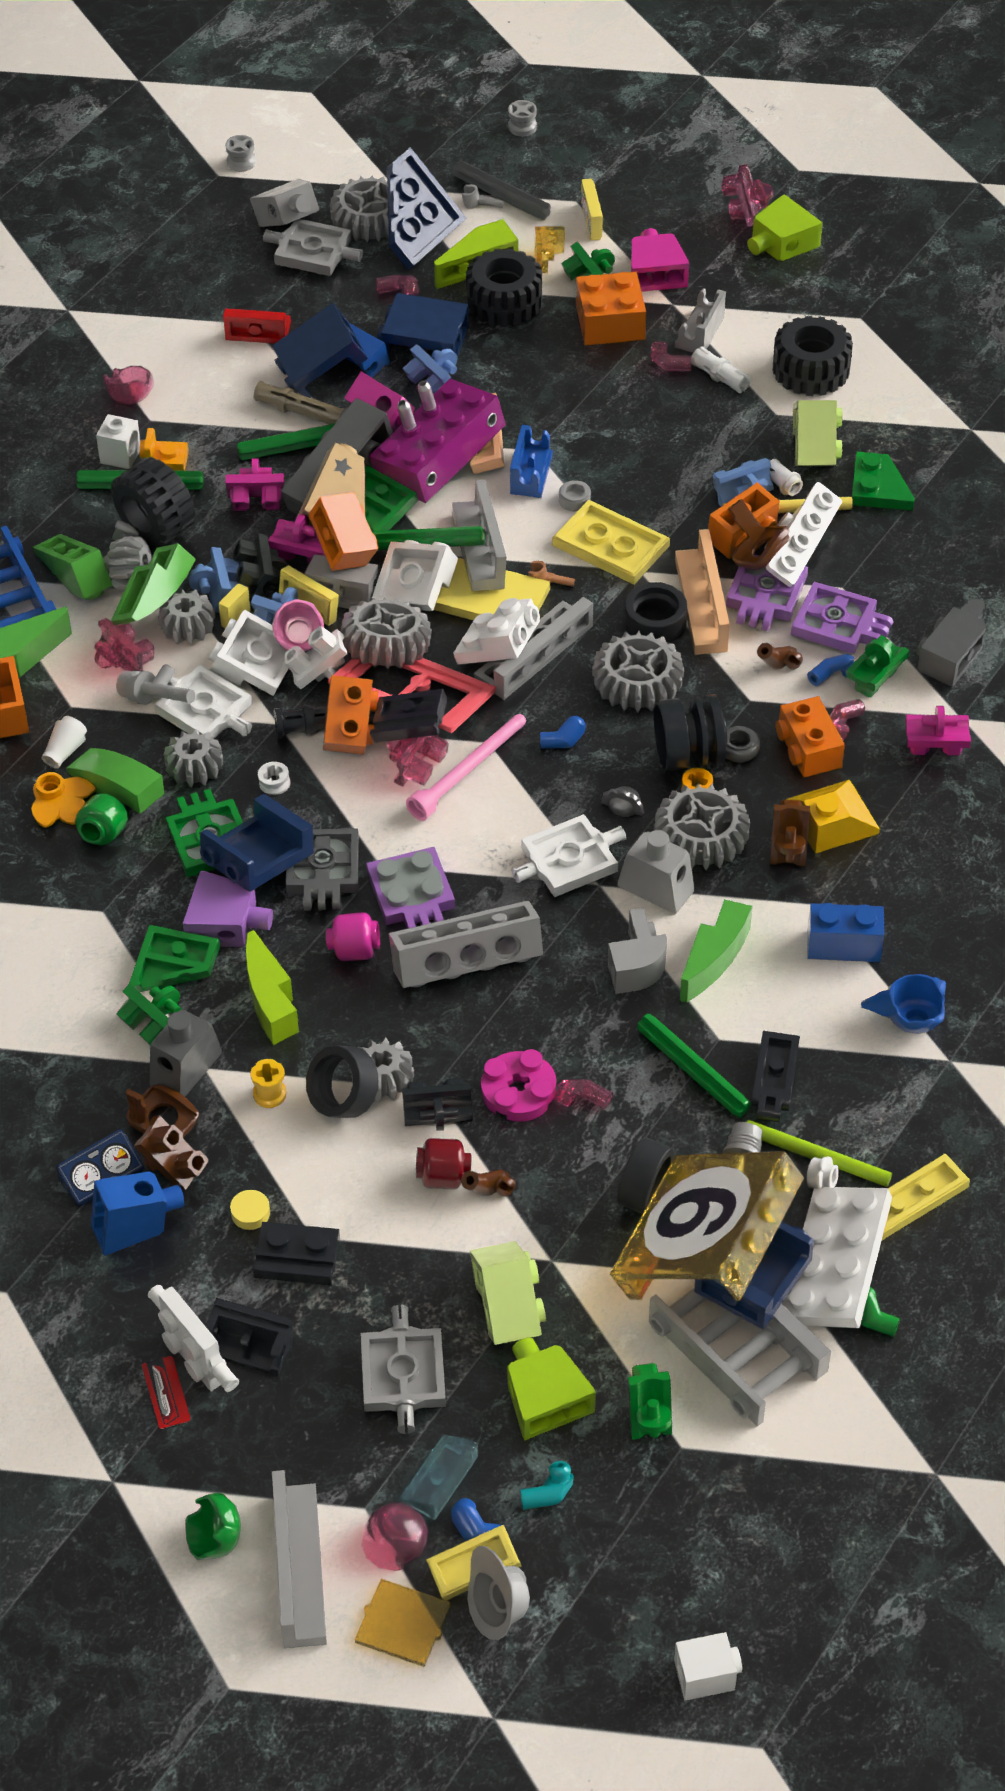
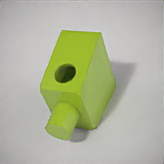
M784 194L755 216L752 238L748 239L747 245L750 252L754 255L766 251L775 259L784 261L820 247L823 222Z
M531 1337L523 1338L513 1345L512 1351L517 1360L507 1366V1384L524 1440L595 1413L596 1392L593 1386L561 1346L554 1345L540 1351Z

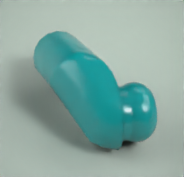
M556 1461L549 1466L550 1475L542 1486L520 1489L523 1510L553 1506L563 1500L572 1487L574 1475L571 1473V1467L567 1462Z

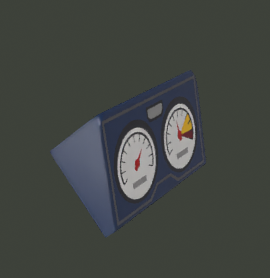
M118 1129L56 1166L59 1182L78 1207L93 1199L94 1181L136 1174L145 1169L122 1129Z

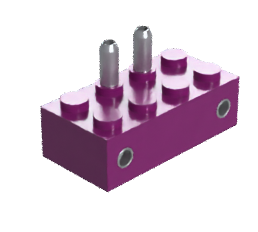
M449 379L433 394L431 386L427 381L419 382L418 391L423 405L412 413L410 404L406 400L399 401L397 409L402 425L369 455L373 468L415 491L418 500L427 503L506 425L497 395L453 379Z

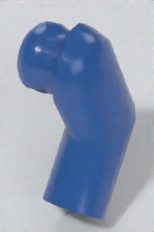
M570 716L558 731L540 732V748L573 747L585 732V721L579 716Z

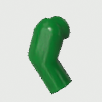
M870 1287L860 1325L894 1337L900 1318L880 1310L876 1299V1292Z

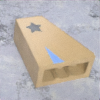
M335 442L326 452L298 515H307L309 525L313 526L308 514L320 497L355 492L359 504L362 505L365 511L364 457L358 455L353 447Z

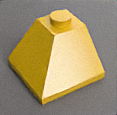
M850 780L786 799L799 800L802 802V806H810L808 842L815 854L877 835L880 832V828Z

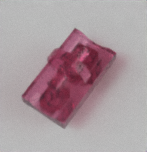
M748 164L739 165L737 174L723 177L721 188L724 196L738 195L739 197L738 199H730L729 213L731 219H746L748 227L753 226L755 215L761 208L768 207V201L774 195L773 187L770 184L762 183L760 179L753 181Z
M107 618L98 621L102 635L99 642L94 645L96 650L94 660L101 668L106 669L114 666L115 668L121 667L124 671H143V665L154 659V645L147 638L136 643L133 642L135 641V630L130 623L114 625Z
M437 735L387 741V747L391 752L389 758L393 762H397L396 766L399 769V773L394 778V783L403 787L409 779L424 786L433 771V765L424 761V757L426 756L441 763L448 753L449 742Z

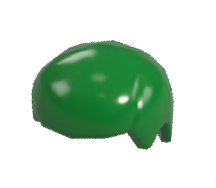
M221 1493L208 1494L197 1498L195 1503L200 1504V1508L198 1511L188 1515L185 1520L186 1541L190 1553L196 1560L217 1559L227 1556L236 1547L240 1538L241 1519L236 1505Z

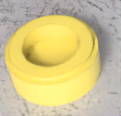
M242 1191L231 1202L232 1220L242 1229H258L261 1227L262 1222H267L270 1217L269 1201L259 1191Z

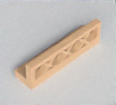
M709 529L699 530L698 549L675 551V563L681 592L687 600V621L694 655L728 652L730 628Z

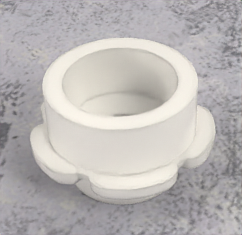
M829 1156L822 1159L813 1158L807 1171L808 1187L813 1189L814 1187H817V1189L835 1187L838 1180V1166L833 1165L832 1158Z

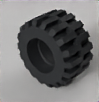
M508 248L507 250L494 249L492 252L486 251L482 253V256H476L473 259V263H469L466 271V297L470 313L473 316H478L479 321L488 322V325L492 326L496 324L501 325V327H508L511 324L516 326L520 325L522 321L527 322L531 320V316H536L539 308L542 306V271L539 262H535V258L531 255L526 256V253L523 251L516 252L514 249Z
M805 316L802 319L797 317L792 322L784 323L783 327L779 328L776 332L772 371L778 383H783L785 389H792L793 393L799 395L804 393L806 396H813V394L821 396L826 395L828 391L832 393L837 391L838 387H842L846 383V379L850 375L853 348L852 336L849 332H846V328L843 325H837V321L832 319L826 320L825 317L818 316V318Z
M153 457L144 458L112 481L111 497L117 513L123 522L130 524L138 531V535L147 542L148 546L162 547L194 524L196 512L187 487L180 477L161 460H156Z

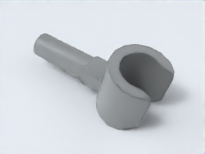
M476 185L464 186L465 193H462V199L467 208H475L479 204L503 208L504 200L479 195Z

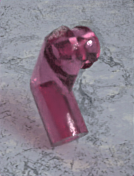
M391 275L375 279L378 294L403 289V294L416 296L419 293V287L417 286L419 281L415 276Z
M860 699L837 704L830 715L842 740L847 737L845 732H849V726L845 724L847 719L861 716L865 712V705Z

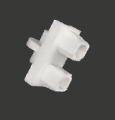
M319 626L308 637L309 645L313 649L305 653L299 646H293L285 652V663L293 672L294 684L300 689L304 688L314 679L318 682L325 677L329 679L331 675H334L339 670L338 667L345 663L343 657L347 655V650L342 642L344 636L338 629L331 633Z

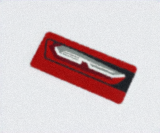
M168 1356L143 1363L142 1369L159 1428L164 1429L190 1421L191 1418L173 1357Z

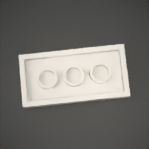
M814 1187L803 1230L814 1239L812 1261L783 1301V1305L805 1326L860 1328L892 1201L888 1188L822 1187L817 1189V1187Z

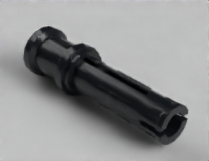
M306 704L301 709L281 711L280 708H274L277 738L281 739L286 734L303 732L306 735H312L316 729L325 728L327 707L313 709L312 706ZM370 711L369 723H373L375 712Z

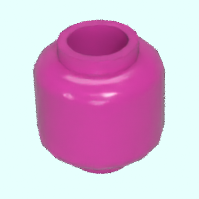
M364 912L337 915L334 918L332 928L326 929L328 950H334L337 958L343 962L370 959L375 950L380 949L378 921H372L369 914Z

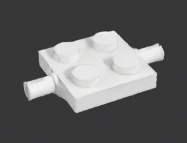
M199 665L190 674L180 679L172 676L167 684L194 690L195 700L192 703L161 698L155 703L156 714L188 734H192L197 729L200 735L210 732L211 737L214 739L223 730L232 728L242 736H247L252 728L251 723L239 717L252 705L251 695L202 665Z
M583 814L521 839V848L530 860V863L512 869L513 877L517 883H520L523 880L537 876L544 881L553 896L557 897L618 872V862L609 851V846L626 840V833L622 826L602 833L593 827Z
M161 1285L154 1286L148 1292V1297L160 1310L158 1317L165 1329L162 1338L168 1349L173 1354L179 1352L186 1360L184 1362L185 1367L193 1380L196 1382L202 1380L210 1391H213L220 1385H222L226 1392L234 1390L239 1384V1379L235 1377L226 1366V1361L222 1359L218 1341L172 1286L166 1290Z

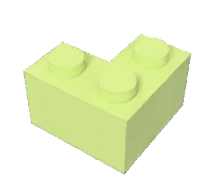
M798 400L793 403L795 466H835L836 459L842 458V440H837V428L842 427L843 412L842 408H837V400Z
M516 1241L469 1250L476 1289L482 1296L488 1335L493 1343L497 1345L542 1335L540 1323L546 1321V1315L542 1299L535 1298L533 1284L539 1283V1274L534 1259H530L529 1252L523 1251Z

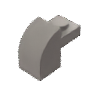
M644 908L629 910L628 933L630 940L608 944V968L615 994L650 987L660 979L665 970L666 934L656 935L653 921L647 922Z

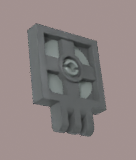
M358 828L313 829L314 853L286 870L287 894H304V911L312 909V899H318V910H326V899H332L331 905L333 910H340V893H358Z

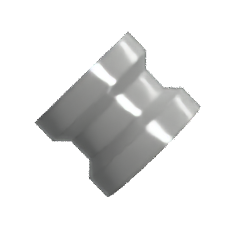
M527 100L512 102L508 107V115L510 117L508 122L509 131L513 135L521 137L532 135L537 129L535 119L537 115L536 105Z
M246 135L230 137L225 143L226 152L228 153L227 166L237 172L251 170L256 164L255 154L253 153L255 149L253 139Z

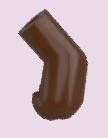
M762 643L757 649V655L773 669H782L787 666L789 669L794 670L803 661L802 654L791 646L774 648L769 643Z
M501 1169L481 1174L467 1171L461 1180L462 1186L465 1189L484 1196L493 1195L498 1192L500 1196L507 1197L513 1193L516 1187L515 1180L510 1177L507 1171Z

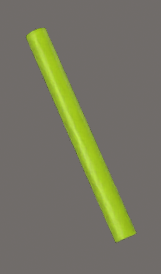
M747 1121V1123L754 1124L762 1129L761 1141L810 1159H822L829 1156L832 1158L833 1165H837L839 1170L888 1187L892 1173L757 1122Z

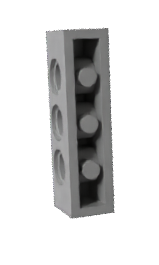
M529 900L389 933L393 971L403 988L420 987L428 982L444 978L454 979L465 973L478 970L487 971L499 965L525 962L532 957L543 955L540 917Z

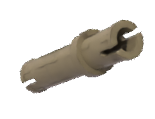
M259 381L254 390L253 398L255 401L276 406L279 411L284 413L291 411L327 424L336 423L345 409L294 393L292 388L285 387L282 389L263 381Z

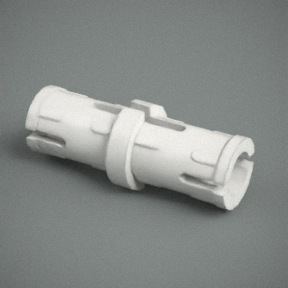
M704 347L697 348L691 357V363L710 374L712 380L716 382L721 381L738 393H742V391L748 388L751 377L732 366L730 360L724 357L719 358Z

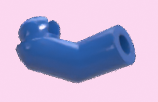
M844 654L824 659L808 672V680L814 686H819L839 670L847 678V669L854 663L855 658L852 655Z
M459 1499L451 1509L452 1522L466 1541L501 1526V1524L485 1523L471 1499Z

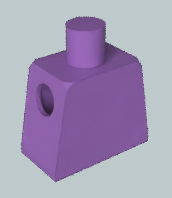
M200 871L183 921L184 932L218 938L220 947H242L246 944L247 933L250 931V928L270 930L273 920V909L256 907L255 889L249 892L239 884L232 882L229 878Z

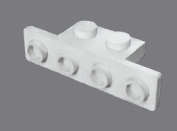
M817 482L810 490L803 504L793 514L788 511L777 524V526H787L790 529V539L766 565V570L788 587H792L836 514L842 500L821 483Z

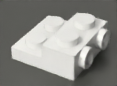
M406 540L404 543L390 542L372 598L383 600L385 597L391 601L397 598L401 603L410 602L411 607L433 611L441 587L449 588L458 557L451 551V547L441 542H433L432 545L420 544L413 540Z
M509 598L500 603L494 614L488 612L476 616L453 653L457 664L518 658L540 622L539 610L533 604L532 599L518 600L517 598Z
M243 610L239 619L236 621L231 618L222 634L223 637L227 638L225 643L223 644L218 641L210 654L209 660L214 662L210 671L239 687L243 680L274 696L289 669L285 663L284 656L287 650L276 640L273 626L270 623Z

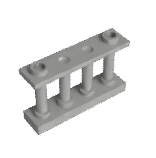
M719 1246L717 1249H715L713 1252L709 1254V1262L712 1260V1258L715 1256V1254L718 1252L721 1246ZM694 1289L670 1307L657 1294L650 1298L649 1322L654 1331L662 1337L666 1336L730 1399L734 1410L741 1417H748L757 1427L764 1421L766 1402L763 1399L800 1370L803 1372L807 1371L817 1381L828 1372L831 1350L783 1304L780 1305L760 1333L723 1360L708 1345L743 1318L726 1310L698 1333H695L681 1318L705 1301L706 1298L695 1293ZM772 1343L775 1345L779 1344L790 1355V1358L754 1386L750 1387L736 1371Z

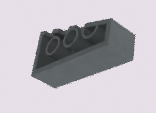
M358 398L349 407L345 408L335 425L324 433L321 442L313 452L304 458L302 465L296 473L285 481L281 494L287 509L298 515L326 452L335 442L353 447L358 455L364 457V468L367 465L373 468L369 455L393 433L387 413Z

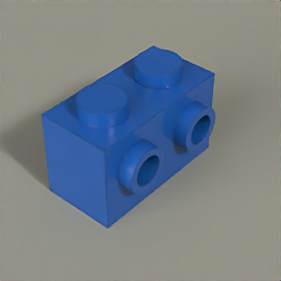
M810 903L807 929V959L881 962L884 941V907Z

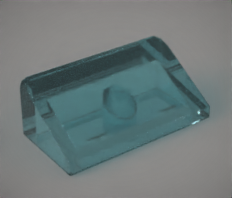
M443 1435L401 1495L400 1501L435 1520L477 1459L478 1443L469 1439Z

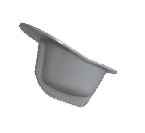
M478 1546L473 1550L467 1597L470 1615L482 1635L490 1640H500L506 1636L510 1626L526 1615L530 1602L524 1572L517 1566H504L497 1554L487 1546Z

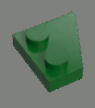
M149 925L129 983L139 992L151 990L154 986L162 988L208 978L211 976L221 946L219 939Z

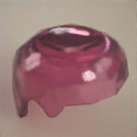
M128 366L123 369L114 368L111 378L108 375L103 376L109 396L122 405H133L141 402L149 395L154 386L151 372L143 366Z
M392 1502L376 1509L370 1515L364 1527L361 1545L366 1558L378 1568L398 1571L403 1569L410 1560L421 1556L429 1531L424 1517L412 1506L401 1502Z

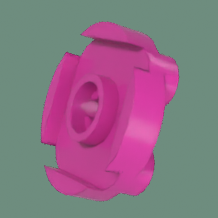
M530 1049L524 1052L515 1051L502 1054L496 1058L489 1059L485 1063L484 1073L481 1078L482 1099L491 1112L496 1114V1111L501 1114L507 1115V1120L522 1122L535 1119L548 1110V1104L556 1096L555 1072L551 1065L543 1060L541 1053L536 1050ZM517 1081L526 1083L523 1091H518L516 1087H509V1085Z

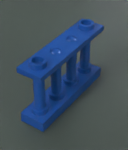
M7 526L0 527L3 538V545H0V559L8 557L13 566L0 570V584L19 578L24 587L0 595V609L29 599L35 609L0 620V628L56 610L52 600L46 601L23 557L24 550L19 537H13Z

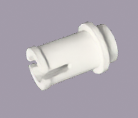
M777 459L770 460L771 468L775 470L770 471V477L772 482L780 487V492L783 495L790 496L799 493L803 486L801 476L797 472L788 470Z

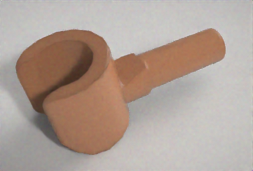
M543 561L531 562L532 571L528 572L529 576L550 581V583L574 587L575 579L547 572L546 564Z

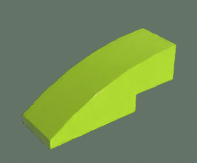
M252 930L247 933L246 943L250 993L260 1024L272 1044L275 1045L299 1032L297 1010L291 1003L293 1001L291 978L256 932Z

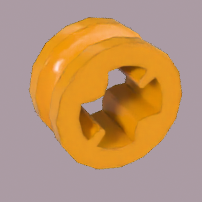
M691 768L683 774L682 788L686 785L690 789H695V783H700L701 788H709L713 783V776L703 768Z

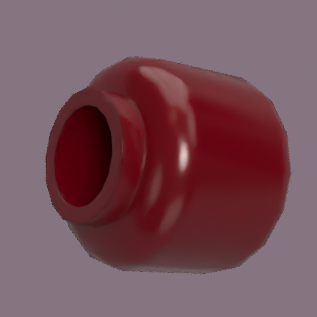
M429 1138L425 1141L423 1147H417L416 1178H421L423 1185L429 1189H458L462 1184L461 1180L465 1172L471 1171V1153H464L463 1144L458 1139Z

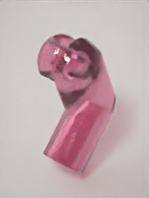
M656 341L652 343V352L649 353L650 358L666 371L691 370V356L671 355L667 353L668 346L666 342Z
M564 1079L557 1085L559 1089L555 1093V1100L566 1106L573 1105L575 1097L578 1096L606 1109L613 1098V1092L588 1079Z

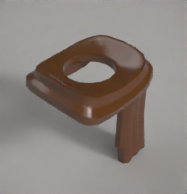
M743 499L738 500L728 508L733 516V520L747 535L733 552L732 559L735 565L752 570L764 568L789 541L790 529L787 526L762 527L754 518ZM769 541L762 555L754 556L755 551L762 544Z
M153 1085L142 1095L130 1089L126 1091L129 1110L126 1115L127 1122L142 1134L149 1127L151 1111L160 1106L171 1107L177 1112L178 1119L173 1125L183 1133V1137L189 1133L199 1119V1112L195 1106L181 1093L170 1087Z

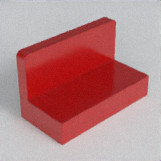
M225 308L223 315L225 340L275 344L288 335L291 316L286 315L285 312Z

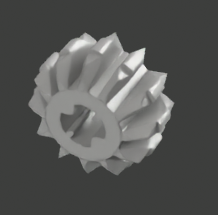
M123 537V539H117L110 544V550L107 553L109 563L107 564L110 571L109 576L112 578V585L119 592L125 591L135 567L148 565L151 561L148 545L141 537Z
M182 589L180 594H173L159 607L158 623L166 639L174 638L177 644L186 640L191 645L194 639L204 641L205 635L212 633L215 619L214 608H212L207 595L199 596L197 590L185 593Z
M195 729L192 734H186L182 731L180 738L170 737L169 746L165 747L164 761L169 777H174L178 785L187 781L190 788H192L194 783L197 782L205 786L207 778L217 779L218 770L222 769L223 755L219 741L213 739L210 732L200 735L198 730Z
M385 1037L382 1044H376L370 1039L368 1048H358L366 1051L375 1062L378 1071V1091L375 1099L379 1103L383 1096H389L394 1101L397 1092L402 1093V1089L407 1088L409 1082H412V1078H414L412 1056L410 1051H403L401 1042L389 1045V1041Z

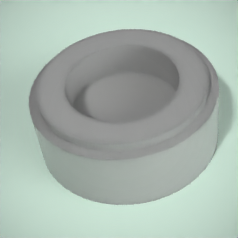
M569 481L564 483L559 489V503L566 510L578 511L587 500L591 501V489L584 482Z

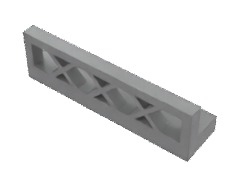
M485 479L476 480L474 501L452 502V517L455 527L481 526L486 532V540L483 545L460 546L472 591L505 589L507 556Z
M582 597L572 606L565 601H561L540 619L518 658L488 661L474 673V678L496 686L494 694L505 700L593 627V602L585 597ZM492 672H494V680L489 677Z
M285 1470L272 1471L280 1619L284 1649L327 1645L316 1483L286 1486Z

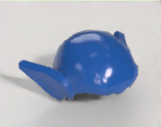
M906 975L894 981L887 990L863 1000L861 1008L890 1018L904 1032L926 1033L933 1030L944 1020L946 982L928 975Z

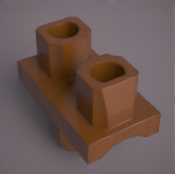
M782 800L780 805L774 804L770 864L777 865L788 862L799 866H806L810 806H802V802L799 800Z
M160 1115L154 1116L151 1119L147 1131L134 1145L146 1157L144 1164L150 1170L158 1169L174 1186L179 1185L182 1191L188 1188L193 1178L199 1176L208 1163V1158L200 1150L195 1151L183 1139V1133L175 1125H169Z

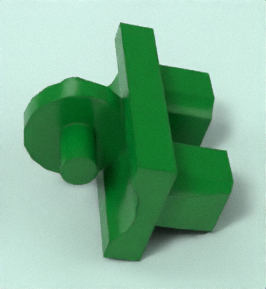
M577 241L570 246L574 255L561 263L566 275L570 280H573L582 273H585L582 276L610 274L613 271L612 266L615 262V256L608 249H595L591 253L592 257H590Z
M880 635L878 639L869 641L865 647V652L847 669L846 677L855 682V690L871 698L878 691V688L888 678H891L897 671V668L909 657V649L897 647L889 639Z
M129 983L122 991L128 999L116 1015L132 1030L148 1016L151 1022L139 1035L151 1046L152 1041L168 1024L166 1014H173L181 1010V1007L178 1005L180 993L173 986H167L163 989L154 986L149 992L153 997L152 1002H150Z
M655 1363L633 1366L632 1376L628 1377L629 1420L632 1440L640 1439L647 1434L653 1438L658 1437L660 1434H672L671 1379L669 1372H658Z

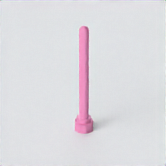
M516 714L430 789L417 790L406 799V807L411 815L420 821H425L436 811L438 799L520 730L526 723L525 716Z

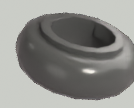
M744 726L728 728L726 759L732 762L743 763L756 757L760 750L758 735L752 729ZM743 742L746 746L736 747L731 743Z

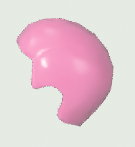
M295 599L284 603L275 613L272 622L273 633L278 643L285 650L288 651L293 646H299L305 652L313 649L309 645L308 637L319 626L324 628L323 618L314 604Z

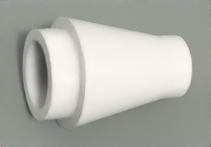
M64 716L62 720L56 721L46 750L41 757L42 760L50 767L58 769L85 742L86 727L80 721L70 716Z

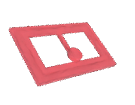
M352 658L334 675L359 678L373 664H361L360 659ZM422 658L421 660H415L413 665L405 663L402 665V668L419 675L413 676L410 684L398 695L412 693L413 691H428L431 685L430 679L467 693L455 707L443 716L442 723L438 725V728L453 733L496 692V686ZM372 687V691H378V700L379 697L392 696Z

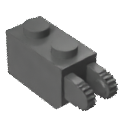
M978 598L970 599L961 610L953 607L945 618L941 616L937 620L933 633L928 638L924 637L917 647L916 655L919 656L917 671L951 687L956 684L982 651L983 636L986 630L984 618H982L986 612V603Z

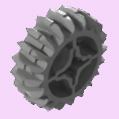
M372 175L370 178L364 179L360 176L359 180L349 179L348 184H340V188L334 190L330 203L333 225L350 229L351 237L353 236L355 241L365 239L368 243L372 239H376L378 242L383 237L389 239L388 195L385 178L375 179Z
M384 597L383 600L371 598L369 602L359 601L358 606H350L349 612L344 613L340 632L344 636L343 645L347 652L351 654V658L360 659L361 664L372 663L374 668L382 665L388 669L389 666L394 665L401 668L404 663L413 665L415 660H421L423 654L428 652L432 629L430 628L427 614L421 613L419 607H411L410 602L401 603L397 598L391 601Z
M638 630L636 635L630 636L627 632H624L622 638L612 636L610 643H603L600 651H596L594 665L592 666V676H594L596 690L600 691L602 699H609L611 706L621 704L624 711L629 707H633L637 713L641 708L646 707L652 712L655 701L674 699L676 692L680 691L682 678L684 677V667L681 653L676 652L674 644H667L665 637L655 639L652 632L647 636L641 635Z
M697 783L695 789H690L684 785L681 793L672 790L669 798H663L660 808L657 809L655 814L654 830L666 832L669 835V842L687 850L690 856L691 869L697 864L703 865L704 869L707 870L709 864H715L720 868L723 860L732 863L735 854L742 853L744 845L749 839L750 819L749 815L746 814L745 804L739 803L737 795L728 796L726 788L716 791L713 783L709 788H701L699 783Z

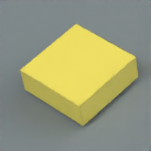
M238 583L219 602L221 627L226 628L231 618L237 621L243 610L250 612L248 587Z

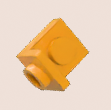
M148 428L146 439L140 440V459L153 457L164 462L172 470H185L189 452L188 442L156 441L155 429Z

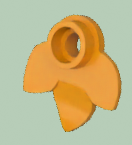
M55 772L44 773L37 778L33 787L36 799L31 808L33 817L39 825L45 828L51 826L58 819L63 823L74 825L77 812L85 804L84 798L93 794L96 791V787L82 777L76 776L63 779L61 775Z

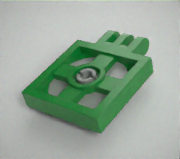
M210 788L203 790L205 800L203 802L200 801L197 792L189 794L192 805L187 806L183 796L177 797L176 802L180 813L165 817L168 831L186 877L197 875L200 871L208 872L215 870L214 867L207 865L201 859L200 833L207 829L220 837L243 823L234 799L216 803Z

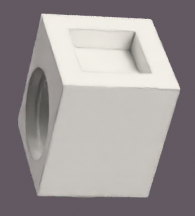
M108 414L96 434L100 463L129 469L139 454L140 435L138 420Z

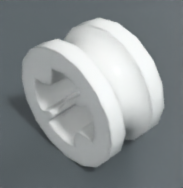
M269 762L262 765L258 770L259 785L264 793L278 795L284 793L290 787L289 771L283 763ZM275 775L278 780L272 781V778L268 777Z

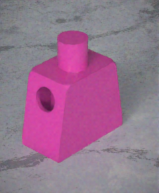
M649 228L645 229L640 236L632 239L631 272L637 271L641 291L688 287L689 261L675 235L671 233L658 235L655 229Z
M360 371L344 399L352 404L358 398L386 412L392 431H396L402 425L397 406L399 401L406 399ZM410 404V407H411V410H412V413H413L414 410H415V407H414L412 404Z

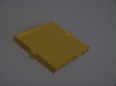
M381 1578L370 1605H365L364 1607L365 1617L355 1637V1643L425 1667L435 1641L442 1638L440 1629L450 1608V1602Z

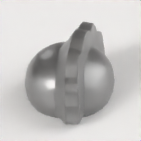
M618 787L610 789L603 794L601 803L609 806V809L618 816L629 817L634 814L642 816L644 813L640 796L631 787Z

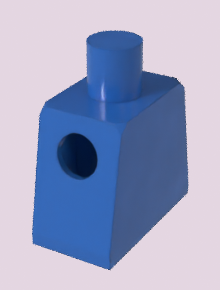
M150 1171L94 1181L91 1228L103 1254L108 1255L160 1235L164 1231L166 1212L184 1207L182 1190L179 1185L161 1189L155 1174Z

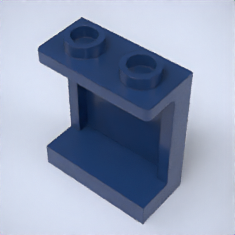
M397 293L393 304L387 306L386 322L384 325L381 324L379 326L377 339L385 343L388 356L393 344L414 347L417 344L422 349L434 351L451 349L458 358L469 328L468 304Z
M334 303L328 305L272 345L278 356L274 360L281 372L288 376L284 379L287 386L292 388L294 393L299 392L301 395L309 398L312 396L307 385L346 357L350 356L358 366L368 359L349 321Z
M262 794L254 799V817L220 837L207 829L200 833L201 859L207 865L214 867L226 875L232 882L239 884L249 892L314 853L313 825L266 794Z
M747 1204L746 1210L738 1224L712 1260L709 1262L704 1259L696 1269L694 1292L755 1326L764 1329L812 1261L814 1239L803 1229L796 1226L791 1227L774 1218L766 1209L756 1208Z

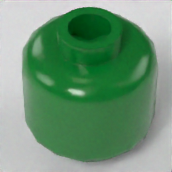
M100 793L93 795L77 812L75 824L80 836L85 841L93 845L104 846L110 844L126 827L128 816L125 807L117 798L109 794Z

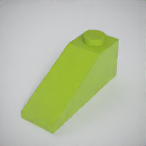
M504 219L474 228L434 262L435 287L437 289L466 280V271L469 263H473V259L476 256H482V253L486 251L492 252L494 249L507 250V248L514 249L516 252L519 251V239Z

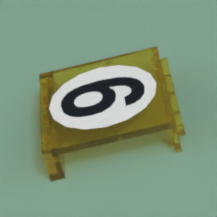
M785 1151L675 1155L610 1272L611 1277L629 1300H642L653 1279H720L736 1301H740L804 1177Z

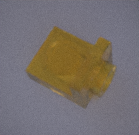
M535 226V262H539L542 273H548V261H554V254L564 253V226Z

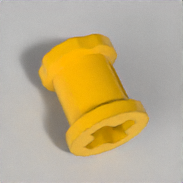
M273 1059L258 1061L251 1069L250 1074L252 1083L255 1085L253 1088L254 1101L264 1108L277 1107L286 1099L287 1091L282 1082L285 1075L284 1068Z

